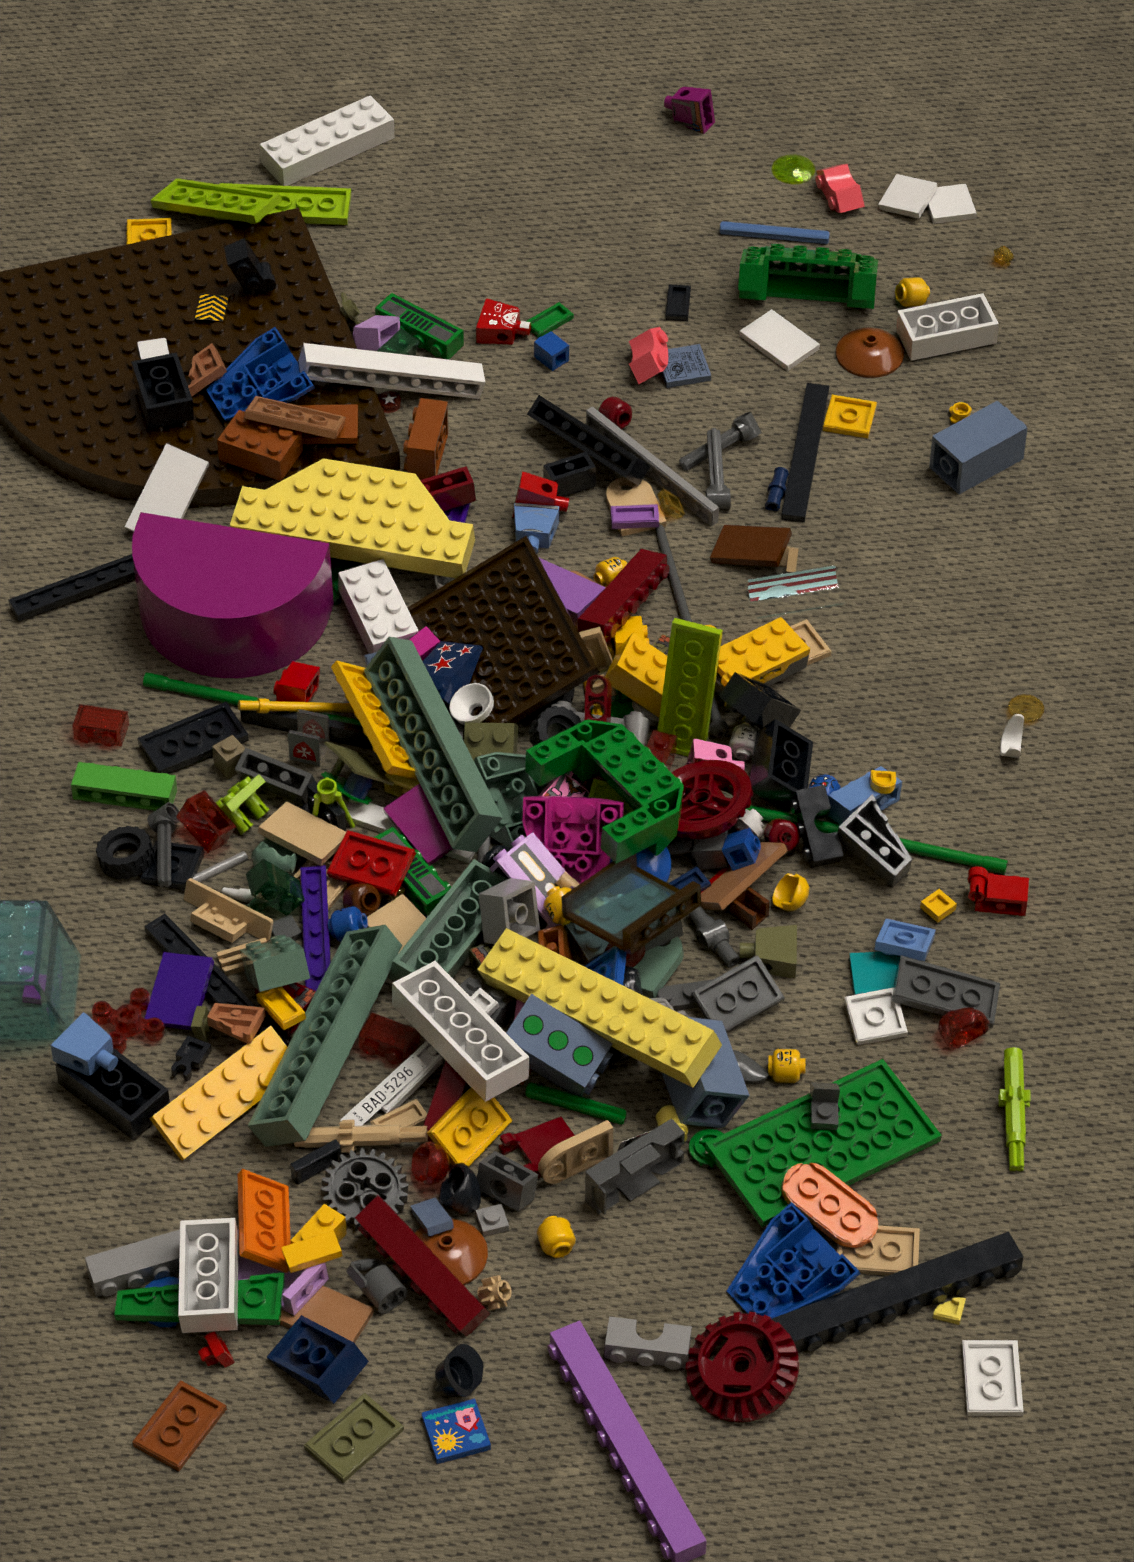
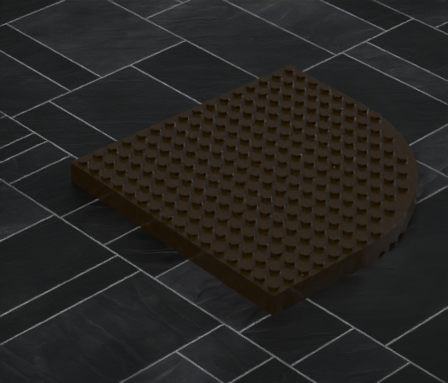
M295 208L267 214L260 222L255 224L234 221L1 271L0 425L6 430L9 437L14 439L25 453L38 460L40 465H45L52 469L58 476L66 480L75 481L81 487L88 490L109 494L110 497L121 500L131 499L138 501L166 443L210 464L189 505L190 508L210 505L222 507L223 504H235L236 506L242 486L266 490L281 482L219 460L217 439L230 421L226 422L206 391L212 383L192 396L194 420L149 429L133 382L131 361L141 360L137 342L166 338L169 354L177 352L187 385H190L191 379L188 375L192 368L193 356L211 343L217 349L227 369L256 338L276 327L298 364L304 343L357 349L300 209ZM245 238L259 261L268 262L271 265V272L276 281L275 289L270 292H263L258 289L246 294L227 265L224 247ZM200 294L229 296L223 321L195 319ZM311 380L315 387L313 390L294 401L288 402L293 405L358 404V444H303L302 453L284 479L321 459L390 470L401 469L400 450L374 387Z

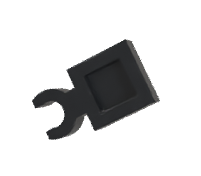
M187 1036L176 1053L177 1062L171 1067L172 1076L175 1077L179 1071H185L183 1074L184 1081H189L192 1077L191 1069L194 1067L200 1070L211 1052V1044Z

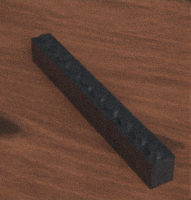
M1008 1231L774 1317L772 1320L779 1322L790 1334L798 1353L806 1350L815 1351L822 1344L830 1341H842L849 1334L857 1331L859 1333L866 1332L873 1325L881 1322L887 1324L894 1321L897 1316L906 1313L915 1314L924 1306L930 1304L939 1305L946 1298L954 1295L963 1296L973 1288L990 1286L995 1280L1003 1277L1012 1278L1022 1270L1024 1256ZM763 1339L772 1358L774 1359V1353L768 1341L766 1339Z

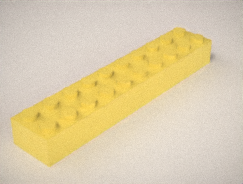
M507 928L477 969L489 986L502 990L505 994L523 1003H526L529 996L533 994L611 1042L613 1048L694 1088L722 1046L714 1030Z

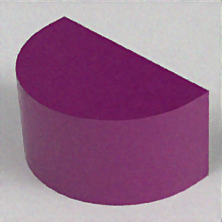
M140 512L132 538V556L140 618L147 638L167 660L185 670L204 676L248 678L274 672L288 666L292 661L295 662L305 655L320 639L327 626L334 605L329 543Z

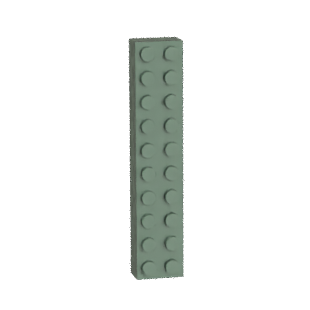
M389 636L365 668L364 673L371 683L384 713L388 716L390 725L396 732L400 740L399 743L409 758L408 761L411 767L415 769V775L453 849L477 852L503 817L413 642Z
M386 924L348 931L341 941L305 1012L306 1019L300 1022L248 1124V1127L265 1147L306 1141V1138L309 1136L310 1130L319 1116L320 1110L329 1096L330 1090L339 1076L340 1070L349 1056L350 1050L359 1036V1032L388 977L392 961L402 947V944Z

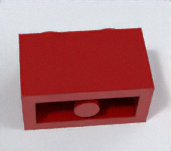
M292 661L289 667L283 670L281 679L275 682L273 694L276 695V701L310 702L319 687L320 667Z

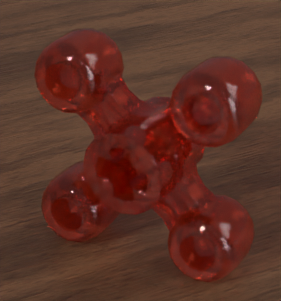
M144 988L134 989L130 994V1004L122 1005L117 1010L113 1009L106 1001H98L92 1007V1018L98 1025L111 1023L116 1027L115 1031L110 1032L109 1035L112 1038L113 1048L121 1054L126 1050V1040L128 1037L142 1033L148 1040L157 1042L165 1034L164 1023L161 1019L155 1017L144 1019L141 1016V1012L146 1011L150 1003V994Z

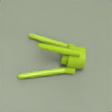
M328 777L320 780L317 784L318 793L314 795L312 815L318 816L320 802L332 804L337 801L339 806L345 811V818L349 826L354 828L355 824L342 799L341 792L337 790L336 782Z

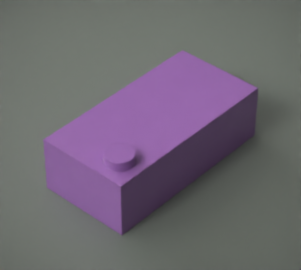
M539 558L578 629V618L606 587Z

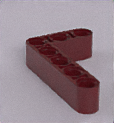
M593 675L586 681L584 721L588 719L611 723L612 687L609 679L606 677ZM597 680H602L604 690L597 694L593 690V684ZM601 705L604 711L603 715L596 719L592 715V710L594 706ZM599 774L583 782L582 786L589 793L590 784L593 779L605 781Z

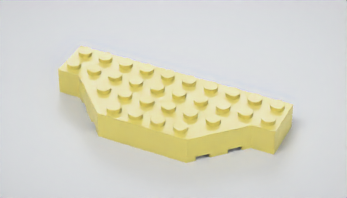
M321 459L266 490L242 486L230 523V527L329 543L330 557L367 564L384 559L387 567L450 578H457L466 572L475 543L473 524L450 521L415 473L329 459Z

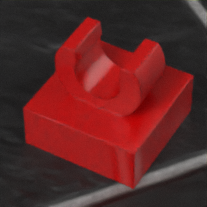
M215 1331L205 1336L209 1346L202 1348L198 1353L207 1366L216 1364L218 1361L224 1367L235 1363L225 1341Z

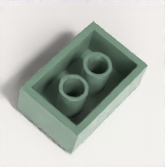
M286 935L274 936L270 938L271 942L261 944V941L246 944V948L240 949L246 978L260 992L310 979L304 949L293 939L286 937Z

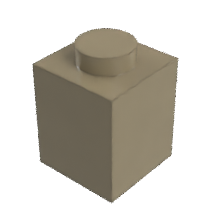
M231 735L212 746L214 765L227 779L237 775L235 768L245 750V747Z

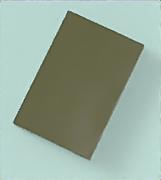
M363 1393L305 1443L304 1449L344 1483L403 1432L404 1426L366 1393Z

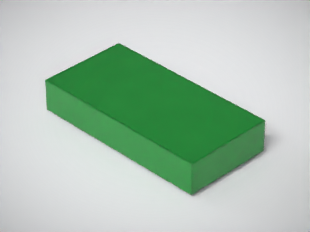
M558 302L526 322H531L530 332L539 338L574 319V314Z

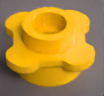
M964 402L954 404L949 408L951 413L950 421L957 423L970 416L972 408Z

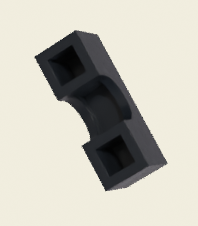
M825 785L796 790L790 800V808L792 814L797 816L798 823H796V827L799 830L800 838L803 839L804 847H802V853L805 862H809L810 868L839 863L843 857L838 833H822L816 828L814 823L816 818L827 816L831 809Z

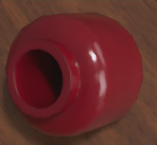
M608 397L601 403L598 410L620 429L629 425L632 419L631 406L618 397Z
M774 819L767 824L764 830L765 842L784 843L788 850L787 852L794 849L799 842L798 828L794 823L786 819Z

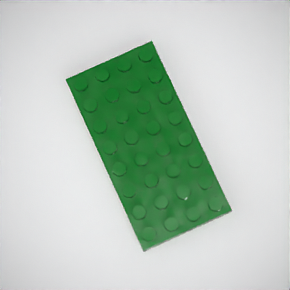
M884 1059L832 1082L837 1083L840 1088L837 1130L811 1129L809 1093L705 1142V1150L762 1228L767 1226L777 1214L788 1206L782 1194V1182L787 1171L796 1164H819L849 1186L941 1141V1133Z

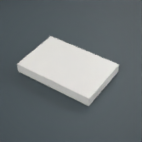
M772 309L739 331V336L786 371H789L820 349L818 342Z
M962 1340L967 1416H1023L1018 1340Z

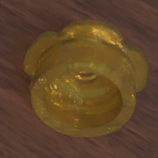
M1002 245L994 250L993 258L1001 266L1004 264L1010 266L1014 255L1006 246Z

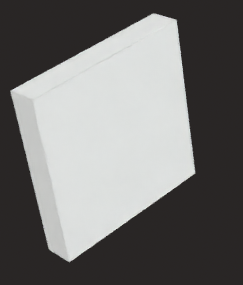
M896 174L878 204L879 209L919 219L937 190V183Z
M966 184L937 187L927 205L933 224L976 219L977 213Z
M894 987L844 998L856 1045L907 1036L908 1031L900 1003L892 1001Z

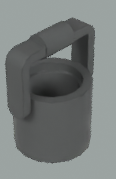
M378 1258L356 1260L351 1262L346 1270L347 1274L380 1313H388L399 1306L406 1298L407 1289ZM373 1268L365 1276L359 1272Z

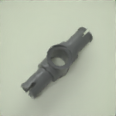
M701 906L688 914L696 925L697 940L699 943L704 944L705 950L711 949L714 953L717 952L728 968L739 963L740 957L729 944L730 934L727 926L721 919L714 920L713 917H709Z

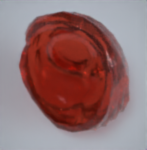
M971 1007L948 1012L942 1016L938 1025L939 1034L947 1046L952 1049H958L974 1039L985 1035L989 1030V1020L985 1014Z
M429 1141L416 1149L413 1153L411 1165L414 1179L420 1184L430 1186L446 1178L449 1173V1157L441 1145Z

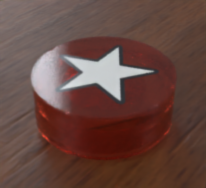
M386 391L378 397L384 412L392 413L401 407V397L396 392Z

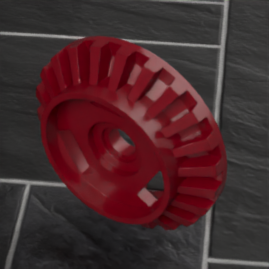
M703 760L687 764L671 772L684 785L677 837L706 839L720 835L737 823L738 819L746 814L745 809L751 806L753 790L750 778L741 767L734 763L723 760ZM721 791L731 794L733 798L725 797ZM701 798H708L706 801L696 802Z
M734 1312L733 1316L726 1317L724 1315L719 1317V1321L713 1325L709 1323L705 1327L706 1330L701 1335H697L693 1348L690 1347L689 1359L686 1362V1379L691 1393L703 1409L724 1421L744 1423L766 1417L783 1405L796 1385L799 1374V1355L795 1343L779 1322L773 1321L769 1316L757 1315L756 1312H749V1314ZM727 1339V1342L714 1360L711 1361L709 1357L714 1348L721 1341ZM763 1339L768 1341L774 1353V1360L768 1363L758 1344ZM747 1360L749 1362V1367L745 1372L735 1371V1365L738 1361ZM725 1387L751 1388L750 1391L744 1393L724 1392Z

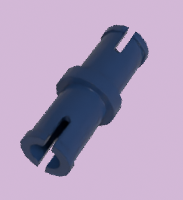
M784 467L774 469L772 482L769 483L767 488L769 493L765 503L767 510L779 511L782 496L786 494L785 484L789 471Z

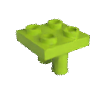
M259 774L252 779L247 776L240 783L238 782L227 791L228 794L225 797L218 799L211 806L213 811L206 817L212 823L222 818H228L242 835L253 825L239 809L242 803L250 809L257 820L270 810L255 793L265 783V780Z

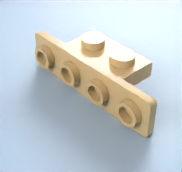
M192 878L186 881L184 900L198 907V909L191 913L190 922L231 943L246 932L259 939L266 938L267 941L270 940L273 919Z

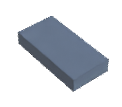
M436 1197L410 1206L413 1216L428 1236L454 1228L453 1220Z

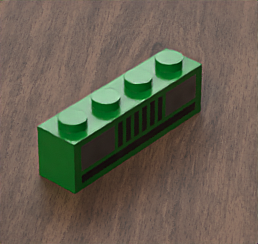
M393 293L389 294L375 307V315L399 317L401 338L407 339L418 348L428 350L435 357L449 360L464 346V330Z
M394 827L373 837L413 849L406 836L402 833L399 834ZM415 849L416 855L399 889L422 914L429 916L451 886L447 881H443L438 876L436 869L432 865L429 866L424 861L422 854Z

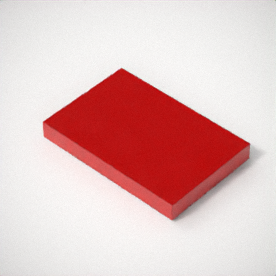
M347 830L326 873L328 877L351 884H370L378 892L396 897L416 852L414 849Z

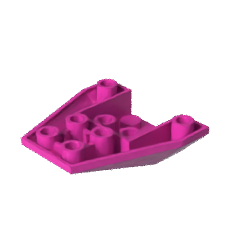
M568 796L523 797L522 823L526 837L533 832L564 870L581 884L610 864L611 858L601 849L602 827L623 817L624 802L603 798Z

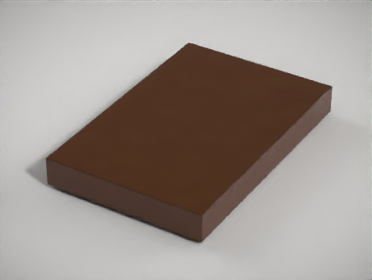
M724 525L711 553V563L778 567L791 538V529Z

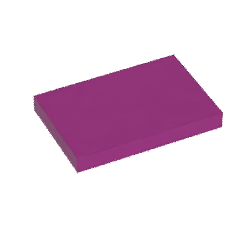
M420 783L383 808L387 817L400 833L406 836L414 850L417 849L422 854L424 861L429 866L453 850Z

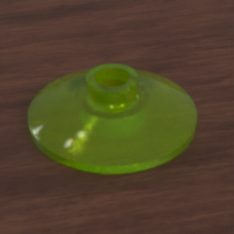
M788 154L779 157L773 162L772 173L776 179L783 183L802 184L814 176L815 166L810 159L804 156Z

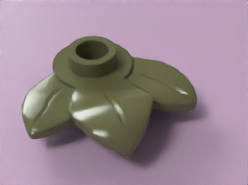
M341 292V303L343 306L340 307L342 314L346 319L351 318L356 325L360 324L361 322L357 318L360 314L359 309L351 298L348 300L346 294Z

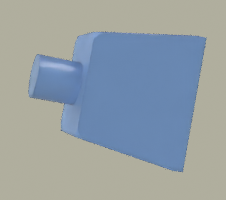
M84 1012L51 1044L54 1062L87 1076L92 1075L100 1066L108 1071H112L118 1063V1058L112 1055L113 1044L111 1036Z

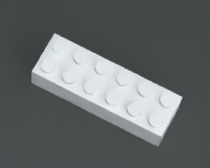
M370 95L261 143V163L282 186H288L395 138L394 119Z
M436 961L392 983V1005L485 1102L529 1078V1056Z

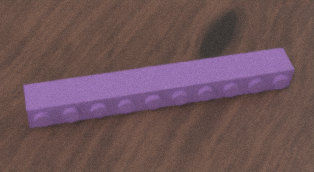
M579 1320L550 1332V1344L547 1348L552 1360H558L560 1363V1373L564 1381H570L573 1386L572 1394L578 1404L582 1402L585 1407L584 1414L589 1425L594 1424L598 1430L596 1432L598 1441L602 1447L607 1446L613 1468L615 1470L619 1468L623 1474L621 1477L623 1485L628 1492L632 1491L636 1497L634 1502L640 1514L645 1513L651 1535L653 1537L658 1536L661 1541L660 1549L666 1560L671 1559L672 1562H688L706 1554V1539L581 1321Z

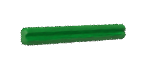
M533 1082L528 1083L525 1091L528 1098L622 1125L626 1120L627 1112L625 1109Z

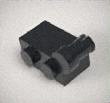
M245 238L224 247L227 265L246 294L258 289L263 292H270L275 289L276 281L271 272V265L268 262L259 261Z

